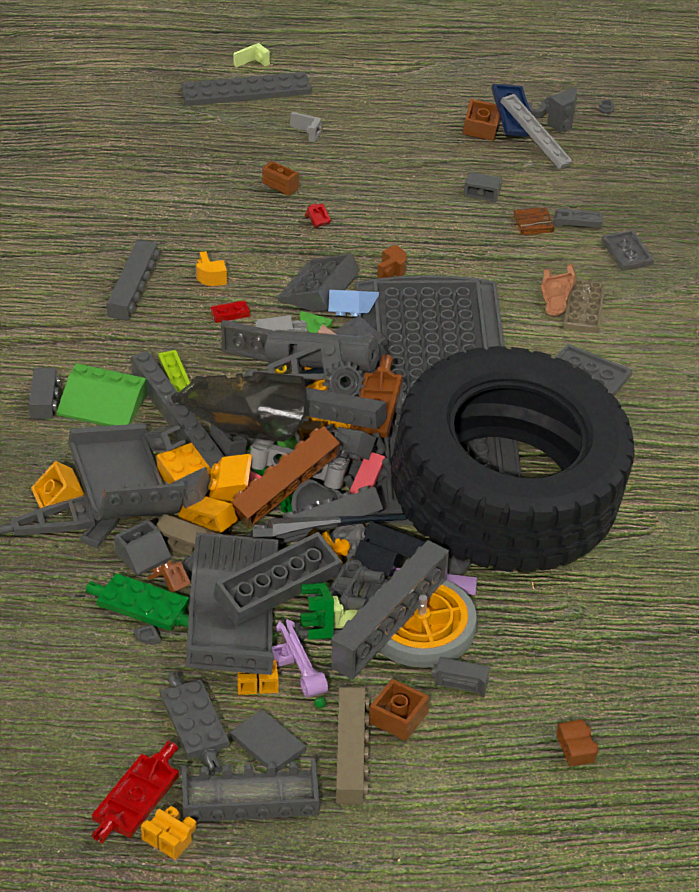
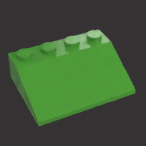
M76 363L69 374L56 414L57 416L103 426L131 424L147 396L146 378Z

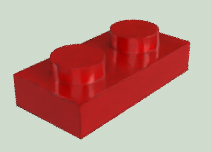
M246 301L211 306V314L215 323L222 322L223 320L230 321L250 317V310Z

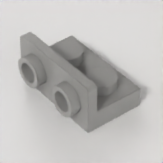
M363 523L337 527L330 535L334 544L338 538L340 540H348L350 549L348 555L343 556L345 560H349L358 548L360 539L364 540L365 538Z

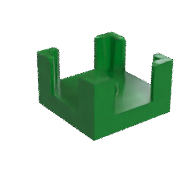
M326 583L301 584L302 595L317 594V596L308 597L307 599L309 610L316 612L300 614V623L303 627L319 626L320 628L308 630V640L332 638L334 598Z

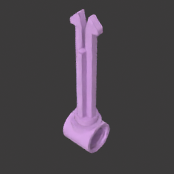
M286 619V629L281 621H279L276 630L277 632L281 631L300 669L302 676L300 684L304 696L309 698L328 692V685L323 672H318L312 667L293 629L295 623Z

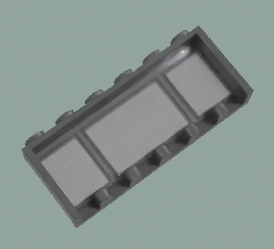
M311 759V771H298L297 763L290 762L289 772L276 773L275 764L268 763L266 765V773L253 774V765L246 764L244 766V774L231 775V767L224 765L222 767V775L209 776V768L202 766L200 768V777H187L186 766H182L184 819L191 817L196 822L319 815L315 759Z

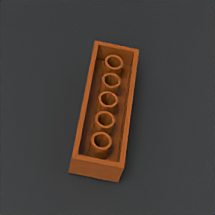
M325 426L313 430L305 442L303 440L294 447V451L290 454H284L279 459L280 462L277 465L268 467L261 478H255L249 483V487L244 492L241 490L234 495L232 505L235 508V514L248 529L290 496L300 484L309 480L339 455L340 443Z

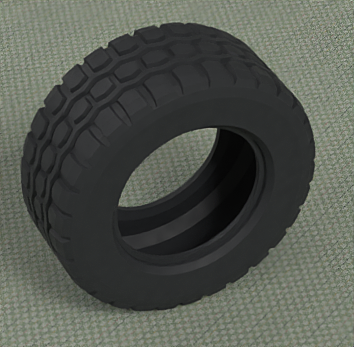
M492 346L487 350L483 347L467 350L466 353L461 351L452 354L447 359H441L424 371L408 391L403 403L391 460V479L397 501L401 505L403 513L407 514V519L413 522V526L424 537H429V541L448 549L450 555L463 561L469 559L471 564L484 568L493 566L494 570L512 572V569H516L518 572H535L537 568L544 571L558 568L559 565L570 564L593 550L606 537L616 520L634 462V439L625 411L621 409L618 400L613 394L608 393V389L597 379H591L592 375L583 369L572 367V363L558 357L551 358L550 354L539 351L530 352L529 349L518 347L507 349L505 346ZM484 437L517 440L546 453L560 467L561 472L542 478H520L505 475L475 461L461 445Z

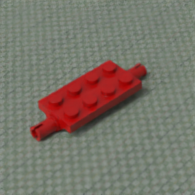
M166 741L161 750L150 757L141 753L93 812L92 820L100 824L92 833L95 841L100 839L99 843H104L113 830L128 838L133 836L179 777V771L172 768L168 762L178 750L175 743L172 742L170 745L171 741Z

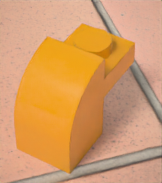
M207 251L200 252V259H197L196 263L197 280L207 286L227 285V270L224 260L210 262Z

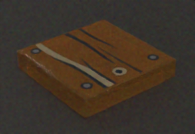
M547 207L514 210L513 215L520 235L554 232V225Z

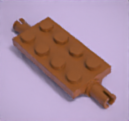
M382 355L379 367L373 373H365V380L362 383L364 388H361L359 397L386 402L387 419L377 429L351 425L350 429L363 431L371 436L374 433H379L380 437L388 438L403 377L391 372L390 368L393 357L387 355L385 360L386 355Z

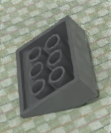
M352 254L310 259L278 295L277 300L313 312L327 311L329 309V290H345L359 272Z

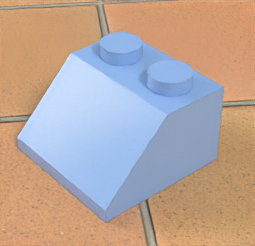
M329 290L328 311H333L335 315L346 316V312H350V316L359 315L361 317V313H369L379 296V292Z

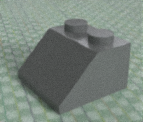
M576 87L550 96L547 124L559 133L572 128L577 96Z

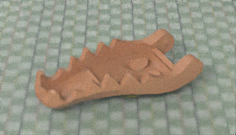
M574 264L567 265L568 273L552 276L550 269L544 270L541 290L546 302L545 310L549 316H560L566 310L568 296L576 283Z

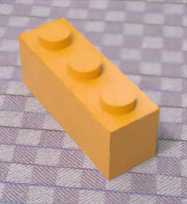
M206 496L202 501L187 508L181 505L178 511L180 520L222 533L237 521L235 508L232 503Z

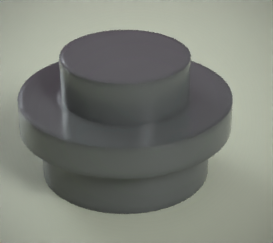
M602 100L598 107L599 111L604 114L613 112V102Z

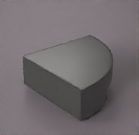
M154 625L133 630L134 636L139 641L146 644H160V637Z

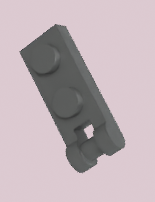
M560 208L555 211L554 224L558 227L573 225L602 228L603 213Z

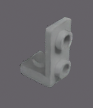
M292 112L290 114V126L307 130L309 141L315 142L322 132V118Z

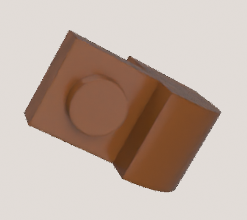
M395 244L382 251V262L378 264L377 278L392 277L394 275L404 276L406 273L407 256L403 249Z

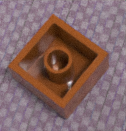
M470 99L462 134L494 141L500 117L496 104Z
M391 679L370 705L369 724L407 741L428 714L429 696Z

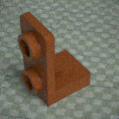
M170 561L153 569V574L148 576V579L151 580L163 575L171 592L191 584L181 561L176 564Z

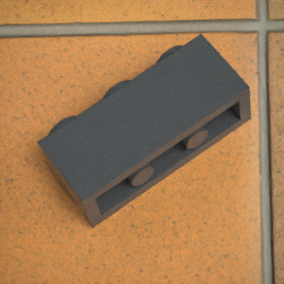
M34 368L29 399L30 419H53L54 411H57V400L55 399H59V388L57 387H60V375H57L56 368Z

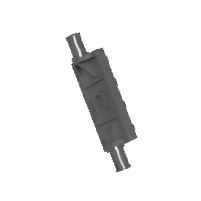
M175 672L177 679H175L172 673L168 676V681L172 687L160 690V697L187 759L193 757L200 758L209 768L210 775H215L213 769L219 774L222 771V766L218 761L217 754L221 749L229 747V740L202 680L184 684L179 672Z

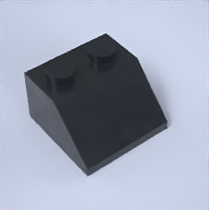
M360 539L353 560L360 561L369 570L383 571L385 579H387L388 576H393L396 568H401L408 557Z

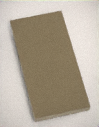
M576 280L567 299L563 329L599 333L605 284Z

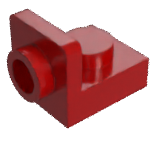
M323 203L318 205L312 204L307 208L305 217H310L314 228L330 224L331 219Z

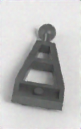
M335 339L313 345L268 364L267 370L256 371L255 369H249L245 372L244 378L249 384H254L260 378L269 377L271 381L325 380L323 375H327L326 369H331L332 363L338 365V361H343L340 340ZM321 351L324 374H300L298 360ZM291 363L293 374H276L277 368Z
M86 495L13 518L11 519L12 524L0 526V535L13 531L15 536L77 531L96 525ZM68 508L70 509L73 521L45 523L44 517ZM35 520H38L39 523L34 525H24Z

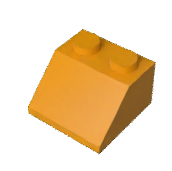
M243 454L222 457L218 463H215L211 469L213 476L208 486L210 490L209 497L232 503L234 495L241 490L244 491L248 486L252 455Z
M57 461L31 487L40 508L84 495L73 469Z

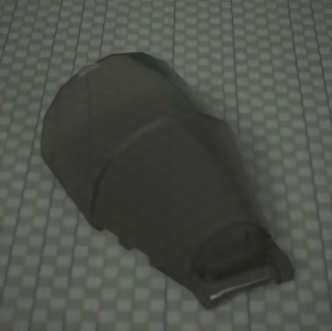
M253 372V376L243 377V374L239 373L236 374V377L227 378L226 375L195 376L190 384L180 392L174 393L171 396V400L176 405L185 406L189 411L230 436L284 442L294 436L303 422L307 406V392L303 376Z

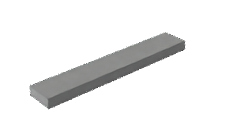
M515 94L501 99L500 102L558 169L572 164V159Z

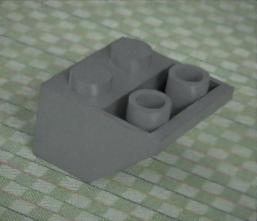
M149 519L114 536L115 553L137 576L171 560L170 552L160 531Z

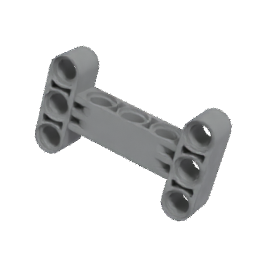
M258 436L251 446L250 454L252 455L250 467L263 470L266 466H275L280 462L276 459V454H290L294 449L274 445L275 440L270 437ZM337 456L313 477L324 480L326 487L340 489L347 475L350 459Z

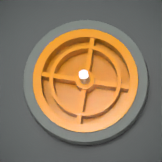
M446 580L428 600L426 595L419 596L418 609L414 612V615L393 635L379 652L397 663L420 668L438 665L440 657L456 660L469 649L474 640L477 617L472 600L460 587Z

